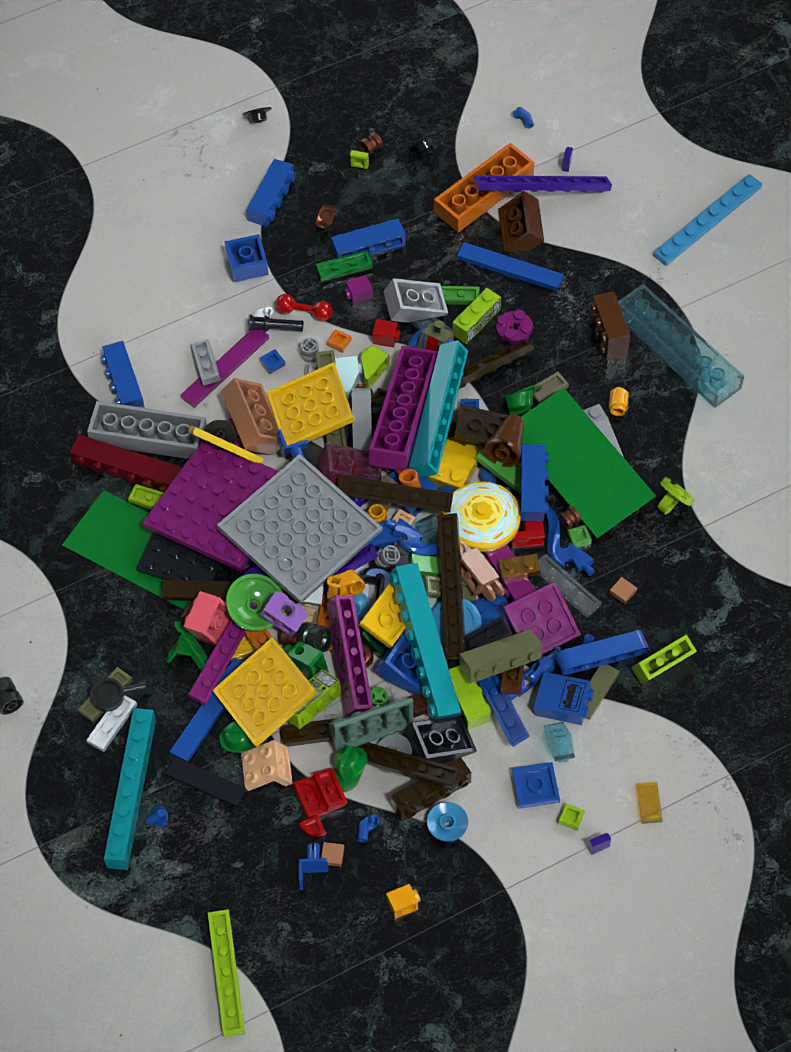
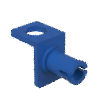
M281 429L277 431L276 439L283 456L292 454L294 459L300 454L304 457L302 450L307 449L308 440L287 446Z
M312 843L307 845V859H299L300 890H303V873L328 872L327 858H320V845L314 843V851Z

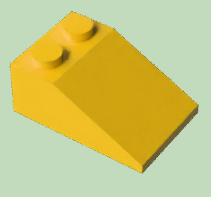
M448 439L445 443L438 474L427 476V478L439 489L443 486H450L457 490L469 484L479 464L475 460L476 456L484 448L471 443L463 446Z

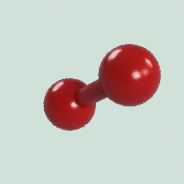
M282 294L275 301V307L281 314H289L293 310H300L312 313L318 321H326L332 316V307L326 301H319L314 306L296 303L289 294Z

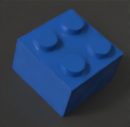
M259 234L224 241L226 256L234 282L269 275L267 259Z

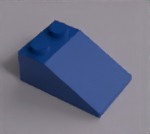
M402 634L394 645L387 649L374 671L389 683L415 695L423 696L421 679L417 677L416 673L417 665L411 656L410 641Z

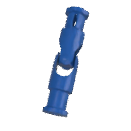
M555 646L550 654L543 656L531 668L524 671L521 695L508 694L511 701L517 696L521 697L537 684L544 672L551 673L555 670L554 667L558 665L555 655L562 651L560 647ZM524 680H528L530 683L525 685Z

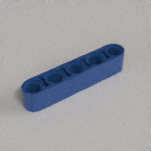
M638 630L562 650L555 655L562 674L569 675L640 656L649 650V646L642 631Z

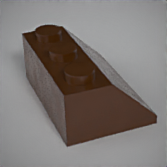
M523 191L499 208L504 251L532 250L544 242L539 200Z

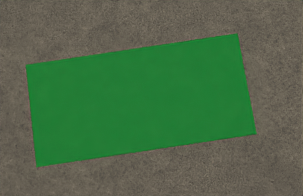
M564 387L521 416L524 420L522 444L545 445V452H549L548 464L545 463V469H549L548 480L568 504L578 511L583 522L597 538L656 497Z
M103 490L62 546L163 598V580L137 572L136 569L153 534V531L143 527L142 524L149 513ZM167 600L170 603L184 610L190 602L180 600Z

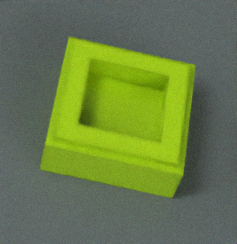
M351 150V166L368 169V153Z
M565 803L558 824L578 831L585 810Z

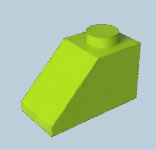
M372 344L360 356L364 382L370 388L390 365V355Z

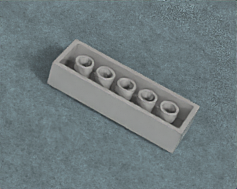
M96 401L87 433L89 438L123 449L189 459L203 439L188 433V429L191 425L204 431L207 423L206 417Z

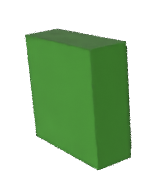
M586 525L567 530L571 544L577 548L592 544Z

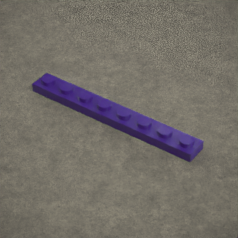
M474 175L473 179L477 189L484 192L488 190L500 192L505 190L516 192L522 190H530L532 192L539 190L548 192L611 191L612 184L607 176Z

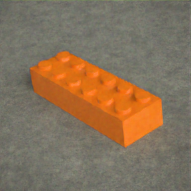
M507 144L434 199V213L459 233L513 192V190H505L503 192L497 190L480 191L473 182L474 175L534 176L535 162L513 144Z

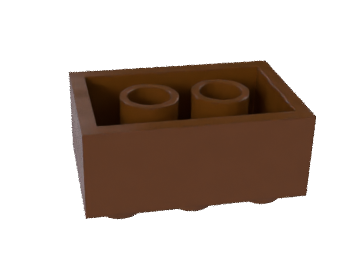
M615 292L594 295L593 301L590 304L591 314H589L590 324L595 327L594 334L596 339L600 341L601 353L605 354L606 360L628 356L630 332Z

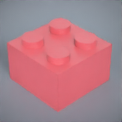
M200 591L194 599L193 607L190 614L187 615L183 627L199 641L216 646L231 619L226 609V603L220 597Z

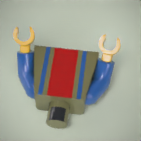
M437 320L415 332L408 345L414 348L439 351L441 344L454 341V334L444 328V322Z

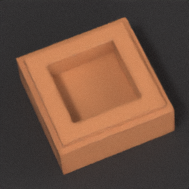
M621 577L610 589L609 593L626 604L637 591V587Z
M324 842L321 858H327L328 865L342 867L344 845Z

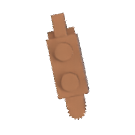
M461 541V573L465 583L475 595L482 593L488 601L495 600L496 595L498 597L503 596L505 590L498 581L500 576L496 570L489 564L477 547L471 549L464 541Z

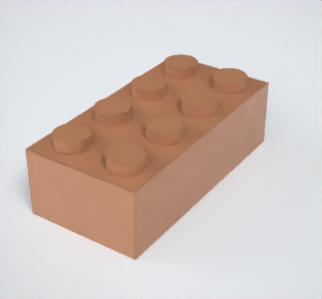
M233 378L221 393L241 438L243 447L248 451L274 455L280 449L276 439L279 429L262 384Z

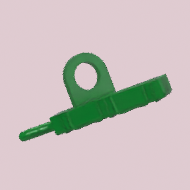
M175 621L174 627L181 635L168 653L166 662L170 663L176 654L188 655L192 657L200 671H202L208 660L206 652H204L196 638L190 632H187V629L183 627L184 625L180 621Z

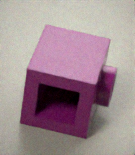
M366 275L346 281L345 296L347 300H351L353 306L373 299V288Z

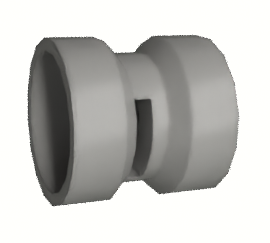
M305 338L301 342L302 359L307 363L316 362V352H319V343L314 338Z
M388 545L377 551L378 557L374 558L377 566L387 568L399 561L400 552L395 546Z

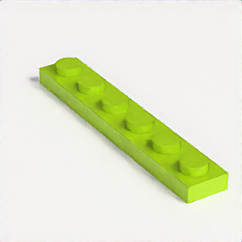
M229 909L209 912L208 919L223 1036L225 1038L245 1034Z

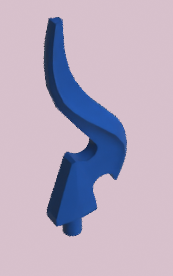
M548 504V514H546L549 524L547 552L551 560L563 569H565V563L570 561L578 572L585 570L589 576L592 575L595 571L591 567L594 564V559L571 543L567 548L563 549L560 547V523L556 513Z
M399 518L398 522L388 519L385 526L394 529L392 535L406 539V541L401 540L400 542L404 549L421 556L440 555L439 544L421 543L423 534L403 519Z

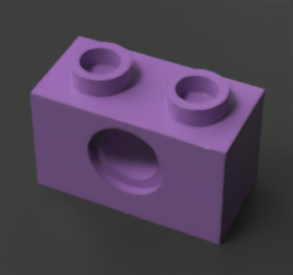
M275 591L259 615L292 637L309 613L305 611L303 606L291 602L284 593ZM281 609H285L289 616H284Z

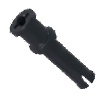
M249 314L248 331L258 329L267 332L271 329L303 332V320L272 319L267 315L255 317Z

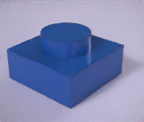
M276 349L260 357V362L270 374L285 366L284 359Z

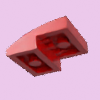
M333 768L315 772L312 777L293 782L292 786L306 819L316 815L318 817L323 816L348 803Z

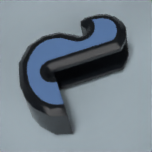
M371 566L365 569L360 577L365 584L377 585V600L390 583L389 576L391 572L380 566Z

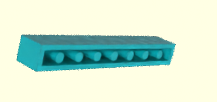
M458 340L441 344L437 354L409 464L410 469L417 471L419 478L436 475L439 471L468 350Z
M418 563L396 566L390 573L389 579L395 589V601L400 606V618L406 627L405 635L406 639L410 641L411 656L417 665L416 673L417 677L421 679L422 694L428 704V715L432 720L456 717L461 713Z
M133 708L104 856L107 868L128 870L156 724L154 710Z

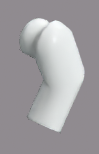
M271 307L259 309L255 312L254 316L264 317V315H267L271 318L273 309Z

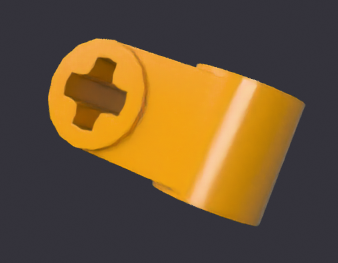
M347 570L346 572L330 576L327 579V585L329 586L327 597L329 600L334 596L358 595L365 589V582L354 570Z

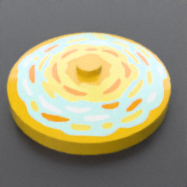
M473 482L453 492L451 512H444V515L457 513L460 542L464 541L471 549L477 547L480 552H487L505 546L515 537L520 527L521 511L516 498L507 489L491 482Z

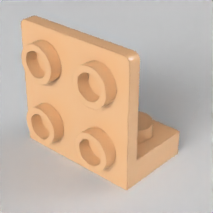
M272 740L241 754L245 788L248 791L273 781L284 786L293 784L287 746Z

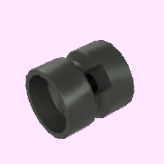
M311 622L303 623L296 634L297 642L302 641L321 652L327 651L332 646L334 640L333 632L330 628Z
M2 677L0 678V713L8 715L17 711L23 705L24 700L19 691L16 690L11 678Z

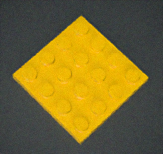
M334 362L267 391L278 429H281L287 446L305 440L312 441L355 422L341 377Z
M273 637L213 689L216 696L257 747L318 693Z

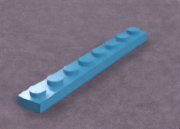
M748 174L656 249L653 256L665 266L670 264L760 190L762 183Z

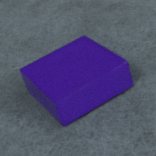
M567 147L564 153L562 170L565 172H569L573 154L572 147Z
M604 833L589 841L588 849L591 855L610 847V835Z

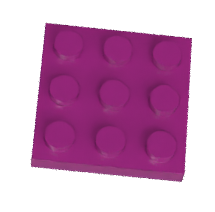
M556 581L502 607L515 634L529 629L533 631L542 643V654L581 635Z

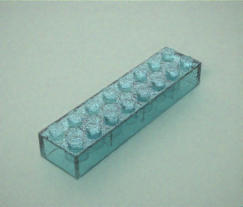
M644 284L618 301L627 327L714 408L742 389L744 375Z

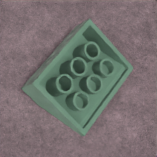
M412 698L394 699L388 704L376 705L370 708V710L355 712L350 717L333 720L329 723V733L336 751L338 752L347 745L356 747L406 730L413 723Z

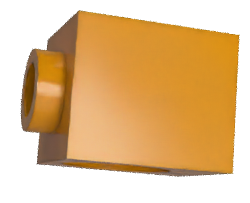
M410 884L386 893L387 903L395 919L418 910L420 897L416 889L412 890Z

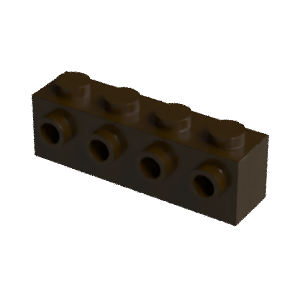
M461 756L446 764L463 771L455 790L418 780L390 796L391 807L401 822L415 816L418 812L431 807L434 803L447 798L453 792L471 783L472 772Z

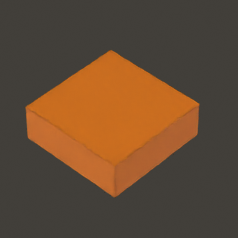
M335 329L327 341V346L343 353L351 342L352 337Z

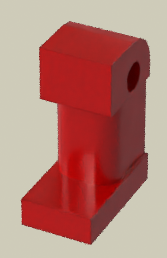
M517 499L521 511V499ZM522 521L523 531L517 532L511 540V549L544 546L543 522Z

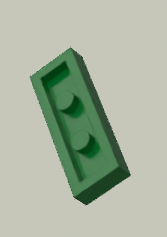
M368 251L316 264L321 282L373 268Z

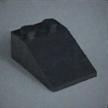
M463 716L413 722L402 734L411 744L412 755L442 764L477 751Z

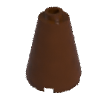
M508 415L485 443L484 454L492 463L496 464V461L503 463V467H513L518 464L521 458L524 420L519 415Z

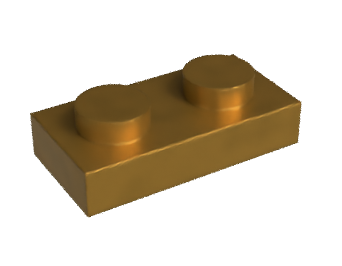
M537 554L499 559L498 564L502 580L541 574Z

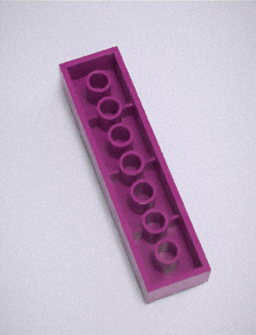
M401 346L370 445V466L401 471L408 469L438 351Z

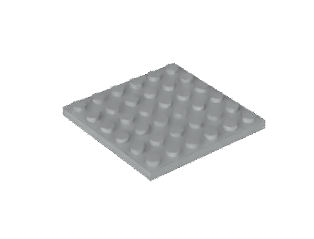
M300 454L217 524V529L299 604L306 600L330 576L334 575L383 529Z

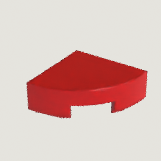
M318 815L299 823V827L307 835L313 837L326 835Z

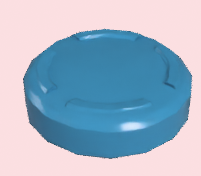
M463 598L466 636L482 626V618L476 606ZM440 601L431 611L442 648H445L442 601Z

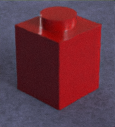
M376 319L373 330V344L394 348L396 341L400 340L401 330H398V323Z

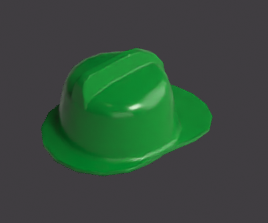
M530 386L511 395L503 396L500 399L505 400L510 414H524L532 406L533 394L540 391L542 386Z
M236 721L225 726L220 733V744L226 751L244 753L257 747ZM268 738L265 741H263L260 745L267 743Z
M347 745L335 754L333 770L343 792H348L355 788L367 762V754L360 747Z

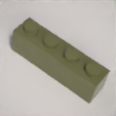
M529 629L461 653L460 670L470 683H474L541 659L542 643L533 631Z

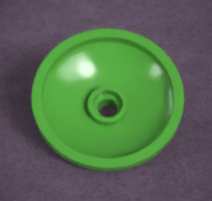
M260 574L244 575L234 581L227 592V612L234 623L245 630L259 632L270 629L274 625L259 614L275 591L283 593L276 582L267 576ZM250 604H254L256 609H251Z

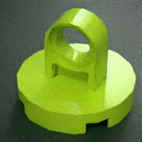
M664 477L660 484L668 493L658 505V509L665 515L676 506L679 500L688 506H691L695 501L678 484L672 485L670 483L671 479Z

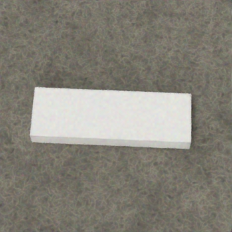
M124 695L123 703L117 709L105 713L86 740L87 743L105 752L133 712V708H136L137 702Z

